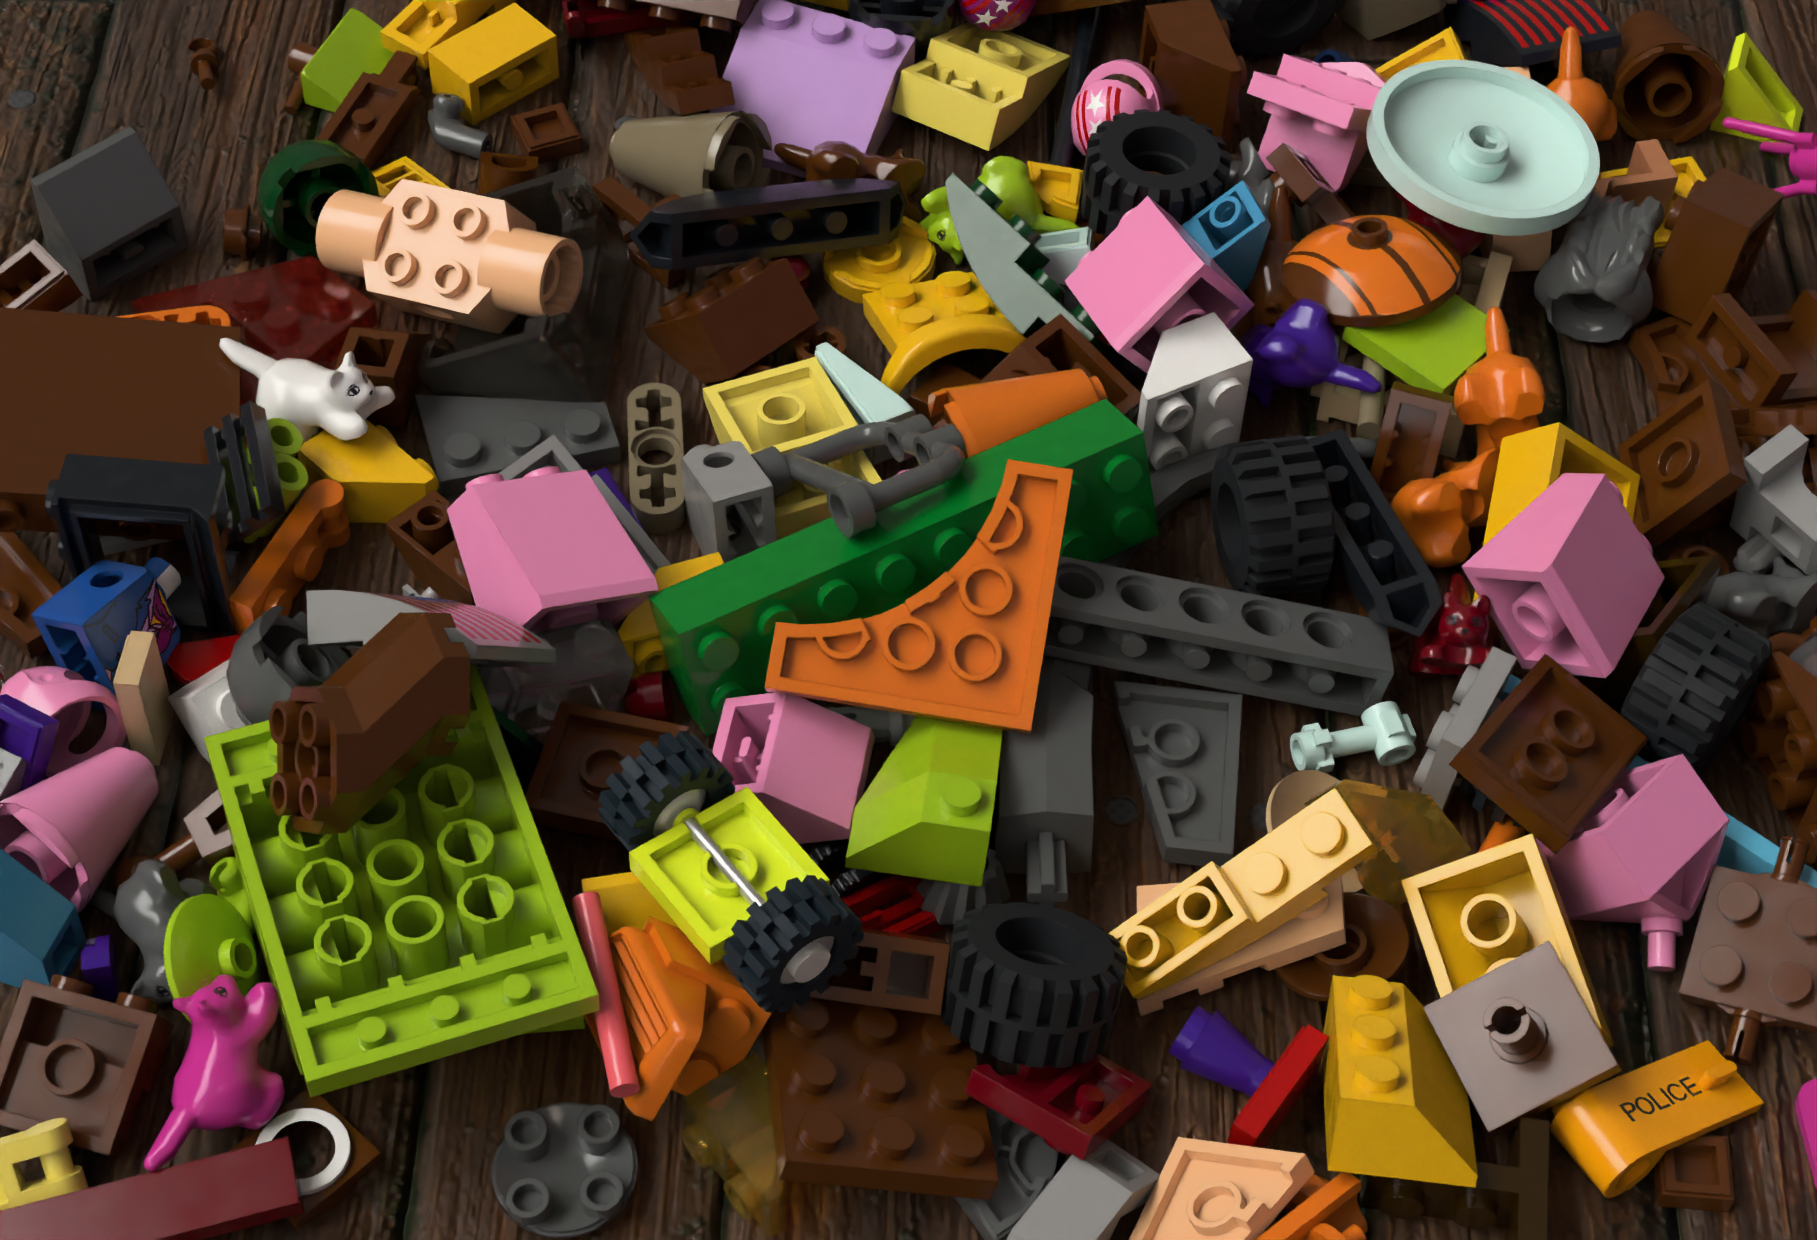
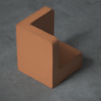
M1657 139L1638 141L1635 143L1627 175L1597 179L1594 188L1597 189L1601 198L1609 195L1614 198L1621 195L1624 202L1635 200L1636 207L1647 196H1653L1656 200L1661 201V205L1664 208V219H1666L1678 175Z

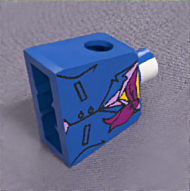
M151 558L143 567L111 560L98 561L38 607L31 616L58 667L77 672L85 680L103 685L116 696L113 680L126 637L130 635L131 630L154 632L163 666L179 643L181 631L166 600L181 584V577L170 563L161 558ZM91 702V709L106 712L101 702Z

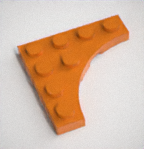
M1007 459L998 495L991 512L976 536V540L948 573H943L926 588L906 599L904 604L865 619L860 617L828 624L776 622L765 690L767 692L1031 734L1073 469Z

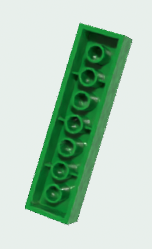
M1104 399L965 459L962 471L952 480L876 512V525L869 530L852 537H846L840 532L832 517L649 595L676 697L705 736H710L718 730L726 698L773 693L767 692L764 687L776 622L828 624L860 617L865 619L904 604L906 599L926 588L943 573H948L976 540L977 534L991 512L1002 484L1007 459L1073 469L1060 556L1097 563L1159 535L1144 432L1107 399Z

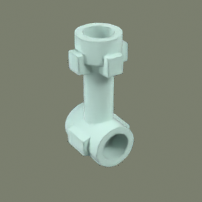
M1385 701L1369 707L1362 713L1361 720L1363 726L1329 733L1328 728L1321 729L1319 723L1304 725L1301 732L1291 735L1290 750L1294 764L1299 771L1315 769L1324 773L1331 772L1335 765L1334 758L1374 750L1380 765L1391 766L1409 759L1415 753L1414 741L1417 735L1408 714H1401L1396 702Z

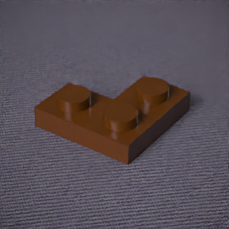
M1282 143L1266 157L1267 161L1276 170L1269 177L1274 186L1283 185L1286 187L1291 204L1295 202L1301 208L1306 204L1310 205L1321 216L1322 220L1315 225L1317 229L1356 216L1304 153Z

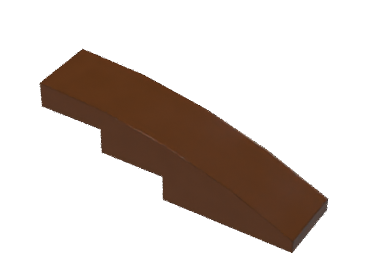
M675 23L622 32L624 43L653 92L668 108L677 114L685 115L735 104L731 81L718 77L715 57L713 54L701 50L697 28Z

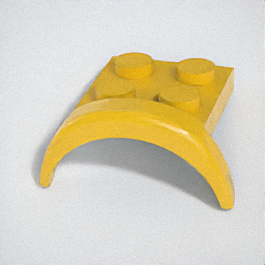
M948 271L938 275L934 280L914 284L894 282L883 286L880 291L862 294L864 316L892 356L880 382L898 395L920 370L946 355L962 350L981 348L999 350L1010 354L1021 342L1027 339L1001 313L973 272Z

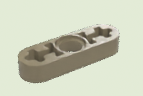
M652 382L636 387L627 398L630 507L646 533L667 534L678 529L686 518L681 459L684 457L681 397L673 387L664 383ZM649 410H661V427L649 428ZM652 450L666 451L673 456L668 462L660 465L647 464L640 459L643 454ZM664 487V506L652 507V488Z

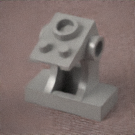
M1790 424L1744 459L1743 464L1748 482L1737 489L1729 526L1746 541L1760 533L1805 574L1810 575L1817 572V496L1812 494L1804 484L1802 474L1809 439Z

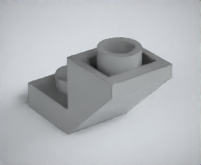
M1107 1139L1083 1161L1071 1155L1012 1228L1006 1240H1110L1120 1218L1147 1203L1160 1174Z

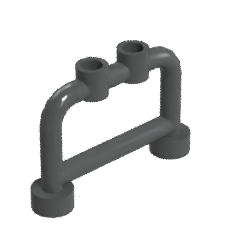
M917 414L898 423L882 421L857 425L783 455L776 447L770 446L752 453L751 456L771 481L774 499L791 492L792 479L827 493L829 511L837 528L844 536L852 537L875 527L876 512L952 480L963 469L966 451L963 439L954 425L947 424L933 430L929 420L923 414ZM885 446L888 447L896 461L902 462L916 457L920 466L879 483L872 484L825 464L866 448Z

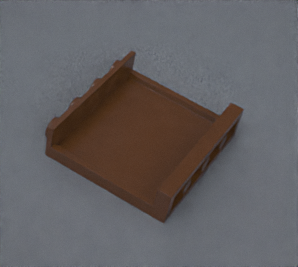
M0 307V532L25 530L56 532L59 534L55 519H49L46 514L45 500L49 482L52 479H59L66 454L209 465L203 431L212 425L222 429L221 419L230 413L240 417V367L232 363L219 347L221 338H230L240 343V327ZM94 518L98 534L102 536L124 537L132 541H145L149 539L186 541L183 525ZM229 539L228 544H233V540Z

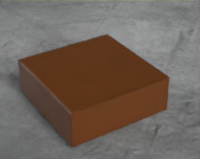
M563 103L510 116L511 131L524 156L538 157V164L583 152L582 137Z
M1699 1136L1667 1150L1653 1168L1657 1207L1729 1212L1735 1201L1727 1136Z

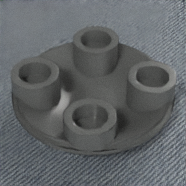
M574 1102L551 1104L534 1111L518 1112L512 1116L505 1125L504 1137L496 1150L492 1166L494 1191L499 1204L508 1217L527 1231L550 1238L581 1236L595 1231L610 1222L620 1213L630 1199L638 1174L635 1145L627 1130L620 1123L616 1112L606 1105H588Z

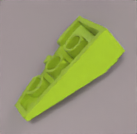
M915 716L854 808L845 867L982 887L991 833L1003 730Z

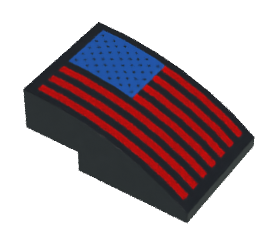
M1457 0V4H1446V8H1444L1446 29L1452 27L1460 41H1471L1473 61L1523 67L1557 60L1560 58V47L1564 31L1569 26L1576 28L1578 31L1582 54L1622 46L1621 34L1608 17L1590 0Z

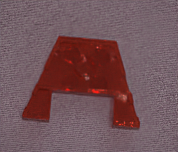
M312 255L131 301L133 314L200 305H212L221 308L228 314L231 326L240 327V339L254 350L277 361L285 358H295L316 363L323 358V361L330 363L340 355L350 327H374L378 324L375 303L333 271L325 268ZM242 368L240 369V406L249 400L256 404L258 378Z

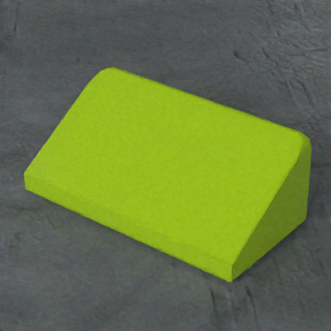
M349 9L301 72L305 104L335 113L363 72L380 75L394 55L393 52L383 47L380 34L383 28L359 10Z

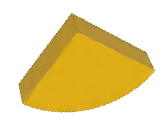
M1028 161L1030 182L1040 197L1042 209L1056 218L1067 219L1076 223L1084 170Z

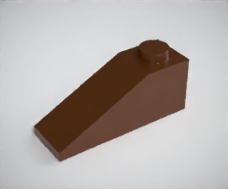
M861 928L864 935L863 940L855 944L859 948L855 959H847L843 962L848 969L841 977L832 975L826 981L830 987L822 994L817 990L810 993L811 998L941 1015L951 944L939 938Z

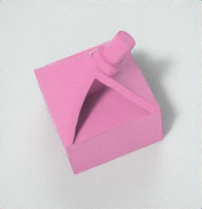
M1680 754L1625 770L1572 838L1557 854L1553 853L1537 838L1536 840L1546 854L1569 920L1641 924V934L1648 936L1647 969L1667 972L1675 970L1676 937L1683 935V922H1687L1694 915L1702 899L1713 867L1716 865L1729 819L1686 757Z

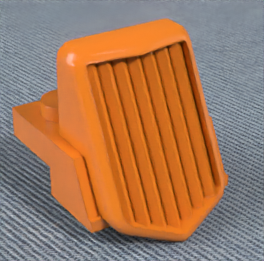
M649 916L642 930L633 926H625L610 934L608 938L640 1086L637 1093L628 1097H622L625 1105L632 1114L653 1121L670 1090H673L716 1108L771 1013L766 1012L757 1005L725 964L717 961L710 965L680 928ZM594 1012L583 1015L602 1054Z

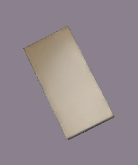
M131 630L130 635H127L113 680V686L131 751L143 754L152 765L160 766L174 717V709L167 699L170 693L154 632Z

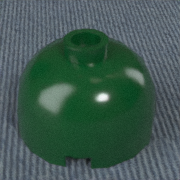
M300 140L285 146L269 160L261 174L257 201L264 223L284 247L293 250L296 255L305 259H319L315 241L316 227L320 213L327 200L335 192L343 189L379 196L375 176L350 150L329 140Z

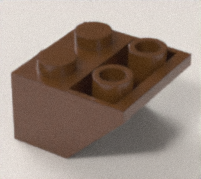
M1184 0L1146 5L1139 64L1146 67L1157 80L1163 97V110L1171 111V114L1181 116L1184 114L1195 118L1194 122L1197 124H1206L1214 130L1213 136L1223 139L1226 144L1225 151L1230 153L1233 131L1238 130L1240 126V111L1237 103L1239 89L1245 88L1247 73L1243 57L1235 55L1230 44V33L1226 20L1218 18L1211 0ZM1136 80L1135 90L1146 98L1145 88Z
M758 256L734 268L733 264H730L711 273L702 280L705 289L690 296L689 292H685L667 301L658 308L662 317L645 327L644 331L652 342L702 383L707 384L733 378L820 319L787 258L763 263L761 257Z

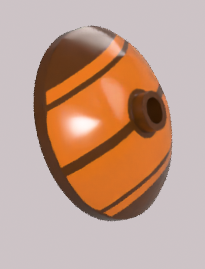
M1387 215L1355 216L1325 225L1307 235L1294 246L1284 259L1282 265V287L1285 296L1292 305L1302 298L1312 299L1322 304L1328 310V319L1331 324L1348 327L1389 326L1420 318L1444 305L1455 294L1460 285L1461 258L1455 246L1447 238L1420 222Z

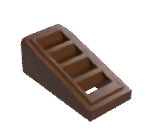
M35 239L0 265V303L6 308L59 312L83 296L69 273ZM21 291L23 292V294L15 300L11 297Z

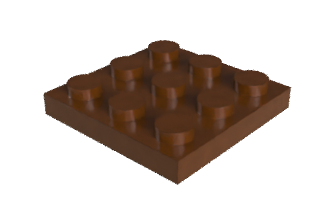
M811 997L810 1002L799 1006L794 1000L790 1011L780 1013L776 1008L762 1029L779 1180L990 1200L999 1183L986 1107L985 1104L964 1093L972 1069L978 1065L976 1051L970 1048V1043L958 1040L950 1032L951 1027L943 1024L940 1015Z

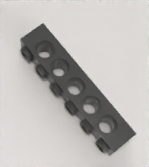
M1059 556L1044 648L1045 656L1361 716L1366 709L1380 703L1394 675L1388 628L1386 625L1378 623L1370 617Z

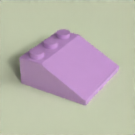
M759 0L740 30L722 79L731 81L735 104L710 109L709 113L745 111L757 114L766 123L772 141V150L763 149L762 166L806 178L805 171L786 164L774 153L776 144H792L813 151L815 146L826 141H843L855 146L863 153L876 154L898 116L897 113L891 110L901 71L915 64L916 38L904 34L898 35L886 28H872L862 22L811 9L785 0Z

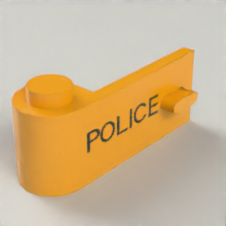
M1707 1040L1598 1084L1590 1089H1586L1553 1106L1551 1111L1555 1118L1550 1124V1132L1605 1197L1612 1198L1629 1190L1641 1181L1655 1167L1667 1150L1757 1112L1764 1104V1101L1736 1071L1737 1065L1733 1061L1726 1060L1712 1043Z

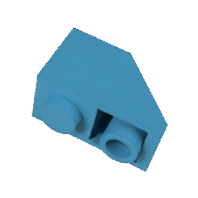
M1242 180L1181 226L1231 280L1244 291L1249 287L1254 277L1271 223L1248 184Z
M0 848V982L21 989L24 979L49 985L53 974L68 977L81 955V950H84V943H87L76 906Z

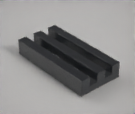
M250 400L240 406L241 417L230 413L221 419L222 429L212 425L203 431L209 465L224 466L226 476L217 508L231 510L233 523L229 539L238 543L286 513L265 408ZM245 435H246V439H247V444H248V449H249L251 464L248 462V457H247V452H246V447H245V442H244V437H243V436H245ZM254 487H256L260 504L259 511L257 507Z

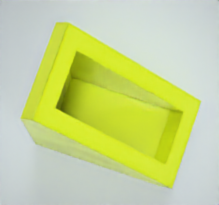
M1747 33L1736 36L1724 74V86L1721 97L1723 104L1718 116L1712 121L1710 130L1759 142H1781L1742 133L1741 131L1728 129L1723 126V120L1726 117L1799 132L1803 113L1801 105Z

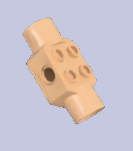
M402 179L386 198L347 189L339 190L325 203L316 227L317 255L325 268L365 278L366 290L400 311L496 334H501L518 314L552 322L562 320L573 308L582 284L583 258L581 250L574 240L537 232L535 222L504 200L422 182Z

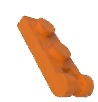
M324 479L314 482L308 487L233 592L229 602L237 635L242 634L258 617L274 606H283L284 608L279 615L288 617L293 599L306 581L311 582L318 575L327 550L344 545L349 540L351 535L348 516L344 512L346 502L344 489L340 483Z

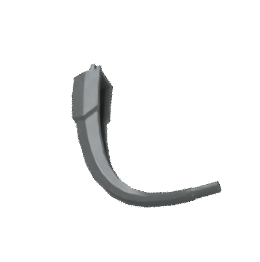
M1306 436L1305 438L1310 439L1316 436ZM1379 437L1375 439L1349 438L1363 462H1373ZM1221 447L1167 464L1150 475L1157 525L1186 499L1211 487L1213 468ZM1142 543L1097 563L1125 568ZM1043 655L1031 734L1003 730L995 796L994 846L1004 873L1026 875L1028 902H1040L1042 905L1054 907L1055 902H1067L1069 898L1067 874L1091 871L1094 822L1091 748L1093 695L1091 690L1094 665Z

